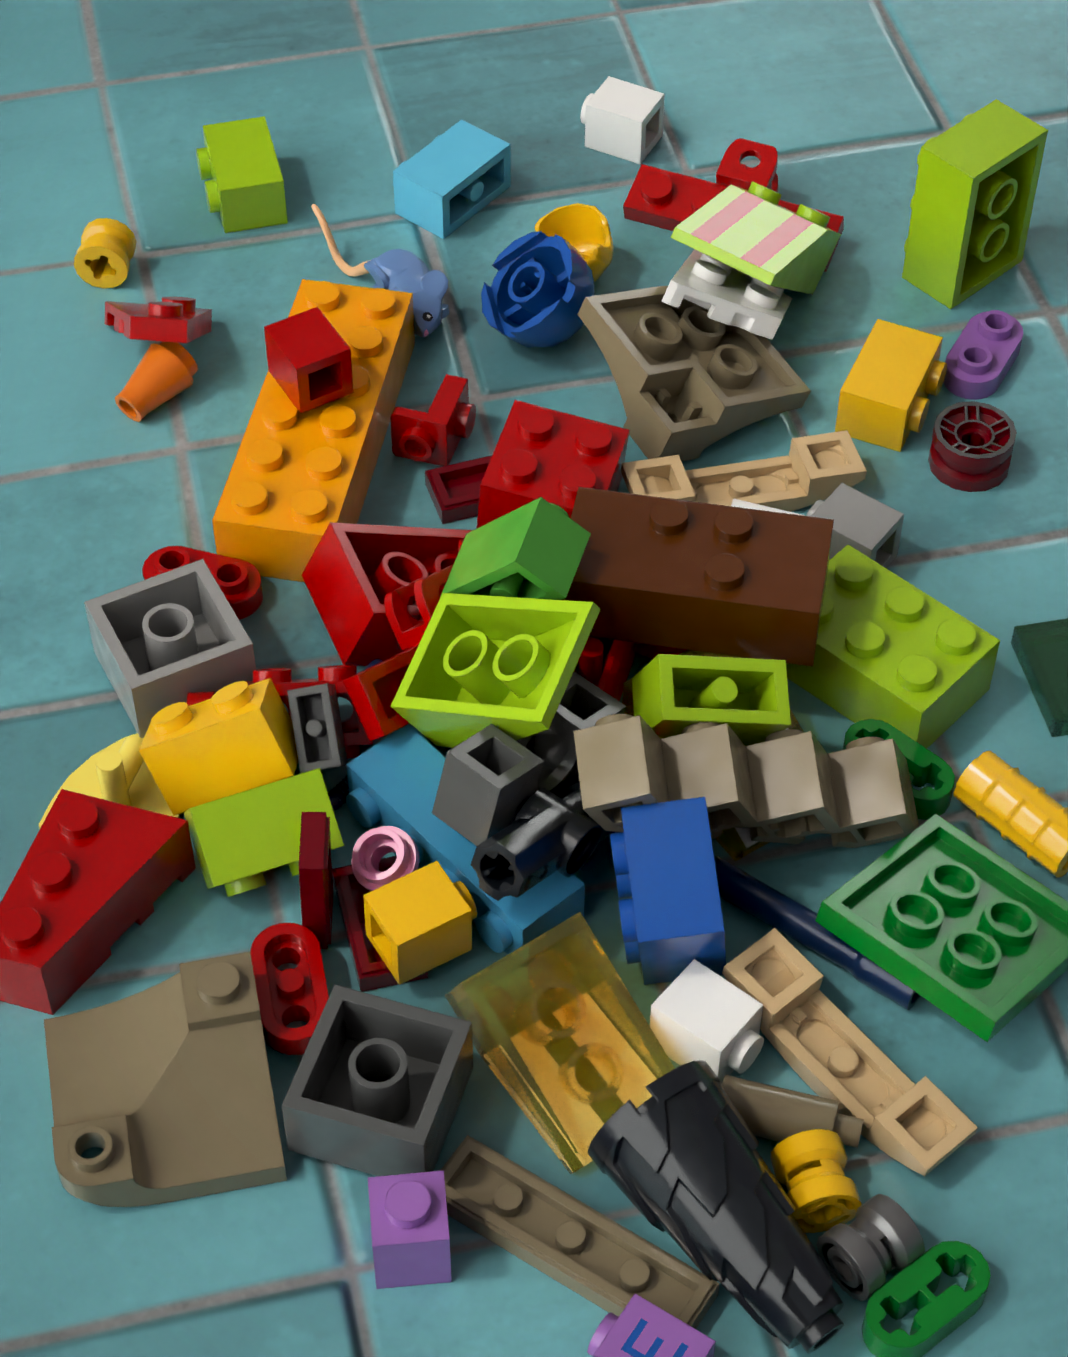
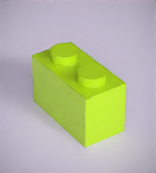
M265 116L203 125L205 147L196 148L198 169L201 180H208L204 181L209 212L220 213L224 232L230 233L287 224L284 180Z
M658 654L631 679L634 716L640 715L661 739L679 735L685 727L694 723L714 722L720 725L727 723L743 744L749 746L765 742V738L768 735L785 730L791 725L786 660Z
M320 768L198 805L183 812L185 819L188 820L190 835L207 889L224 884L227 897L267 885L263 871L285 864L289 865L292 876L299 875L302 812H326V816L330 817L331 850L344 846Z

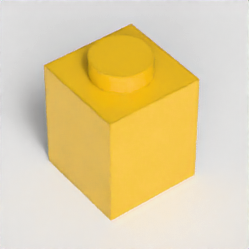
M438 861L363 895L366 936L399 985L472 950V920L477 917L474 900L467 887L458 880L453 883Z

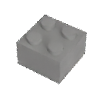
M203 559L84 602L94 653L140 738H144L152 717L158 711L177 702L187 703L188 692L215 691L216 693L221 688L234 682L253 681L252 670L256 669L253 643Z

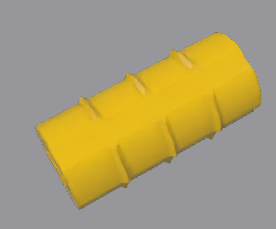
M991 750L983 752L968 765L959 777L953 792L954 797L972 810L978 820L983 819L1001 833L1003 840H1010L1025 852L1029 860H1035L1056 878L1064 876L1068 872V807H1063L1046 794L1044 787H1037L1020 774L1018 767H1011Z

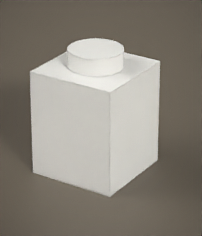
M608 76L594 94L590 93L586 97L582 106L580 119L581 123L585 124V147L641 164L663 136L665 94Z
M694 959L651 1005L648 1044L680 1066L692 1061H706L718 1076L720 1084H722L724 1076L730 1075L734 1070L739 1074L744 1073L760 1053L764 1043V1038L759 1035L763 1004Z

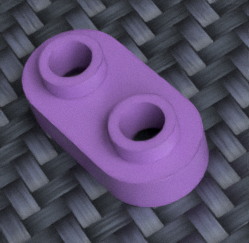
M999 310L986 311L973 316L946 356L947 370L943 382L945 387L954 395L971 400L987 398L994 394L1019 355L1023 338V328L1019 321Z

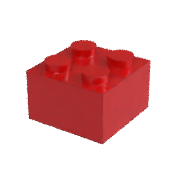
M514 400L480 484L477 528L540 497L564 509L571 519L578 487L617 492L622 480L621 463H625L629 430Z

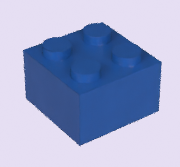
M698 797L621 807L624 832L611 833L610 840L619 899L632 897L631 899L618 900L627 964L641 963L644 985L673 982L694 959L719 976L723 975V968L726 965L725 929L706 798Z

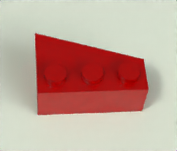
M61 789L0 903V1001L54 1015L112 955L110 947L134 922L141 925L154 912L153 903L176 879L183 882L196 869L188 820Z

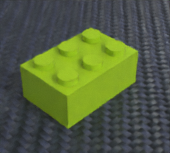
M995 99L975 113L966 115L961 122L937 137L930 138L921 146L917 157L918 173L915 193L910 203L912 212L909 232L904 244L903 279L949 309H952L1022 262L1048 129Z
M846 545L829 560L814 665L811 667L786 663L787 678L854 723L866 719L882 720L925 748H928L990 689L1000 640L852 546Z

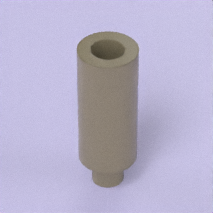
M724 1076L722 1082L723 1089L756 1137L781 1142L787 1137L802 1131L825 1129L838 1133L843 1145L858 1148L864 1119L837 1113L839 1101L734 1076Z

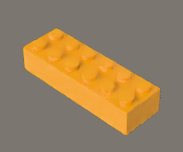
M302 279L288 317L315 307L321 310L351 348L354 393L300 413L268 370L212 519L218 555L247 561L254 565L259 571L260 576L304 582L301 575L329 523L357 524L390 423V416L395 408L415 345L413 293Z

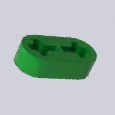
M860 720L849 727L845 733L843 750L846 749L848 743L859 738L880 737L884 740L893 738L907 760L911 785L922 787L929 783L935 787L933 789L926 786L920 791L912 787L918 819L928 820L934 814L940 816L946 812L952 798L955 775L952 768L942 758L882 720Z
M941 1242L931 1247L877 1289L868 1300L861 1328L863 1341L869 1351L876 1357H922L975 1315L983 1305L991 1276L988 1263L981 1252L970 1244L963 1242ZM942 1271L950 1277L956 1276L960 1272L968 1277L965 1290L955 1284L948 1287L937 1297L933 1294L938 1288ZM915 1307L918 1309L913 1319L910 1336L901 1328L891 1333L883 1329L886 1313L893 1319L898 1320Z

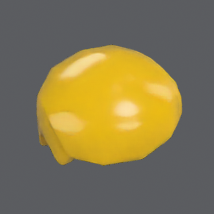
M575 203L558 207L540 218L535 224V232L542 231L548 237L555 236L556 234L574 246L592 270L594 282L610 265L614 249L613 239L607 218L596 206Z

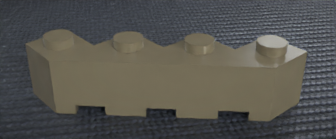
M629 714L608 715L597 720L593 727L573 731L583 810L605 831L624 832L621 807L698 797L706 798L711 838L715 839L723 834L722 830L736 827L749 828L751 841L800 844L806 839L805 836L821 833L831 834L833 847L859 848L904 838L919 827L908 763L893 738L887 740L880 737L859 738L848 743L844 750L827 753L812 731L781 730L768 735L765 738V742L745 746L727 723L720 725L714 722H699L685 727L679 735L661 739L640 715L632 716Z

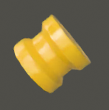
M98 218L89 222L83 230L81 245L74 257L76 273L83 281L95 287L105 289L121 285L127 278L130 260L133 258L136 250L137 241L134 233L127 225L110 218Z

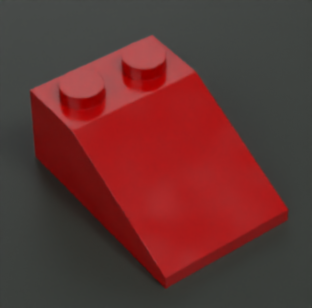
M329 523L301 576L343 665L368 666L375 659L384 661L404 651L401 650L388 621L384 606L385 595L417 579L427 577L448 566L454 565L458 555V541L464 539L466 534L473 530ZM443 585L439 588L440 595L444 589ZM410 598L407 604L408 611L414 619L420 620L421 614L416 600Z

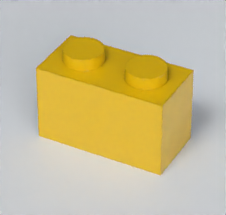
M877 319L840 390L835 432L848 430L851 438L901 452L910 431L919 433L924 425L930 400L927 399L928 394L937 396L943 385L947 370V363L939 361L943 337Z
M271 678L248 685L245 681L234 682L218 690L211 699L190 706L186 702H177L161 709L152 717L139 748V752L173 816L198 805L294 776L298 763L292 720Z

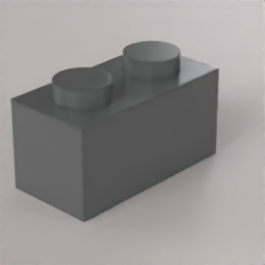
M326 683L287 690L300 773L318 768L326 770L346 766L348 759L335 684Z

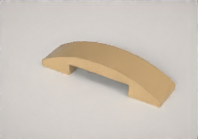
M848 430L792 438L789 455L692 470H685L679 455L621 463V474L628 492L631 494L731 506L733 499H738L789 512L813 505L819 499H827L841 483L850 487L865 480L867 472Z
M776 928L772 929L724 966L722 973L727 981L763 1004L760 1030L783 1059L819 1097L839 1101L837 1113L864 1119L861 1135L887 1155L925 1177L975 1135L978 1127L926 1076L914 1084L819 990L824 975Z

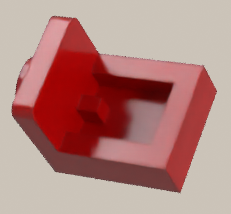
M446 374L428 413L399 406L394 408L390 420L392 452L395 456L439 466L449 465L461 438L468 439L475 423L476 406L469 403L468 379Z

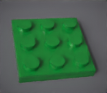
M937 814L930 817L824 899L815 922L840 938L847 945L860 952L986 1042L993 1038L1068 969V901Z

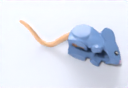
M312 204L311 208L322 228L332 258L343 273L352 277L370 273L376 282L372 288L413 293L415 335L420 337L430 335L441 324L442 319L449 315V305L442 304V299L448 288V279L440 270L429 271L427 265L412 252L402 249L389 250L372 260L362 262L354 267L348 265L339 253L323 213L316 204Z

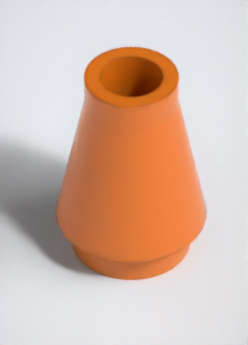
M161 342L160 344H151L124 388L115 397L117 406L127 417L140 422L148 413L193 385L192 377L198 371L197 363L192 355L179 343Z

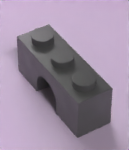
M573 672L548 730L515 741L493 724H490L447 751L432 814L478 846L512 824L523 804L537 790L546 788L557 795L579 781L573 731L593 727L596 721L602 717L624 714L626 706L577 672Z

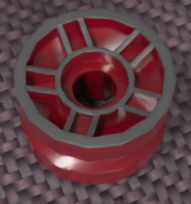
M971 401L958 402L946 407L937 415L933 428L932 444L928 457L931 472L940 482L956 490L980 492L999 486L1008 475L1017 434L1013 421L1004 411L990 404Z

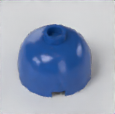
M542 231L531 232L514 240L498 255L492 265L498 270L493 279L492 286L490 287L484 282L481 292L482 312L491 327L526 347H554L569 340L582 328L584 323L577 314L585 297L595 296V285L592 270L574 246L556 234L555 236L548 237Z

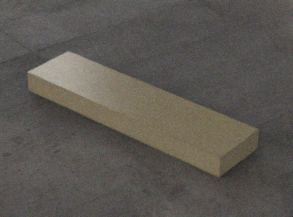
M469 1135L465 1137L440 1170H444L448 1216L609 1313L612 1312L620 1316L633 1295L637 1294L696 1329L718 1296L720 1283L713 1279L709 1280L703 1273Z

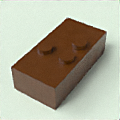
M578 487L571 519L591 533L567 597L562 600L594 602L601 609L589 635L590 637L753 659L786 660V663L813 667L828 574L834 519Z

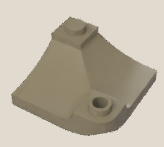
M656 286L585 297L577 314L598 344L616 381L627 416L623 428L629 430V435L648 459L679 455L681 461L699 458L703 449L745 426L776 414L802 408L811 392L767 338L736 326L709 319L707 316L709 310L684 298L679 308L662 302L668 286Z
M250 952L180 963L179 973L142 992L96 1008L44 1019L54 1127H51L54 1159L63 1188L72 1196L99 1206L136 1207L174 1202L287 1181ZM99 1147L104 1149L97 1157L90 1159L81 1157L82 1153L89 1148Z

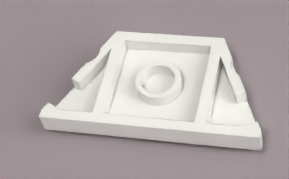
M694 249L671 279L662 302L679 308L684 298L709 310L707 313L709 319L736 326L750 333L773 340L792 298L783 293L784 288L770 286Z

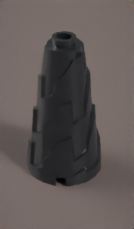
M699 1060L683 1064L647 1085L646 1089L652 1097L638 1108L635 1107L630 1099L620 1107L597 1132L590 1143L588 1155L602 1173L606 1174L650 1224L662 1232L666 1231L709 1280L719 1281L757 1324L773 1337H778L788 1349L801 1344L807 1353H811L829 1341L844 1326V1323L837 1316L844 1304L832 1286L833 1281L826 1264L792 1213L795 1212V1206L756 1150L759 1141L721 1086L718 1076L706 1061Z

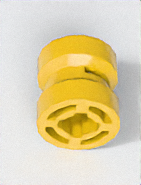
M825 1129L802 1131L787 1137L771 1151L770 1159L775 1177L780 1184L786 1186L787 1196L795 1206V1212L792 1214L805 1233L828 1231L833 1226L839 1223L846 1224L856 1217L857 1208L862 1203L856 1184L844 1174L843 1169L847 1164V1155L838 1133Z

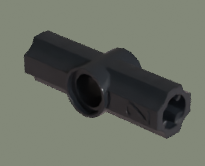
M577 781L557 795L546 788H542L531 795L523 804L512 824L476 847L470 865L476 871L479 878V888L492 898L499 901L505 896L519 897L555 871L560 872L566 877L575 875L590 859L599 841L613 831H605L583 810L580 781Z

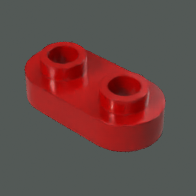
M168 546L153 552L143 564V579L146 580L203 559L239 620L257 611L263 600L260 573L254 565L244 560L183 546Z
M278 923L260 932L254 939L250 950L265 1041L274 1050L287 1055H302L305 1053L329 998L321 949L316 935L307 927L296 923ZM285 963H293L297 965V967H295L294 969L289 968L283 971L277 969L280 965ZM293 1021H304L307 1023L297 1028L286 1027Z

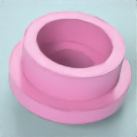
M381 826L370 829L362 834L354 845L351 859L352 870L357 881L367 890L373 891L417 870L419 866L418 847L415 841L400 828ZM387 853H396L395 863L384 872L379 871L381 858Z

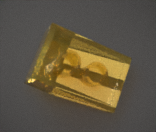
M581 912L462 981L445 995L457 1017L472 1022V1039L478 1053L570 1174L593 1161L588 1155V1149L591 1141L606 1121L629 1099L638 1108L652 1097L646 1086L675 1069Z

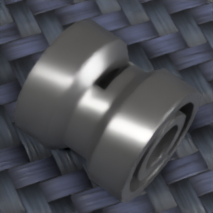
M882 1194L873 1196L857 1208L856 1220L849 1225L839 1223L821 1235L817 1241L818 1253L826 1264L833 1280L843 1291L859 1301L869 1299L877 1289L884 1285L886 1275L893 1269L902 1271L924 1254L925 1251L923 1238L909 1214L893 1199Z

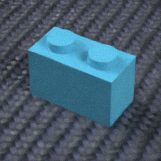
M461 119L443 134L438 135L431 143L410 159L402 162L393 171L395 214L445 239L511 187V144Z

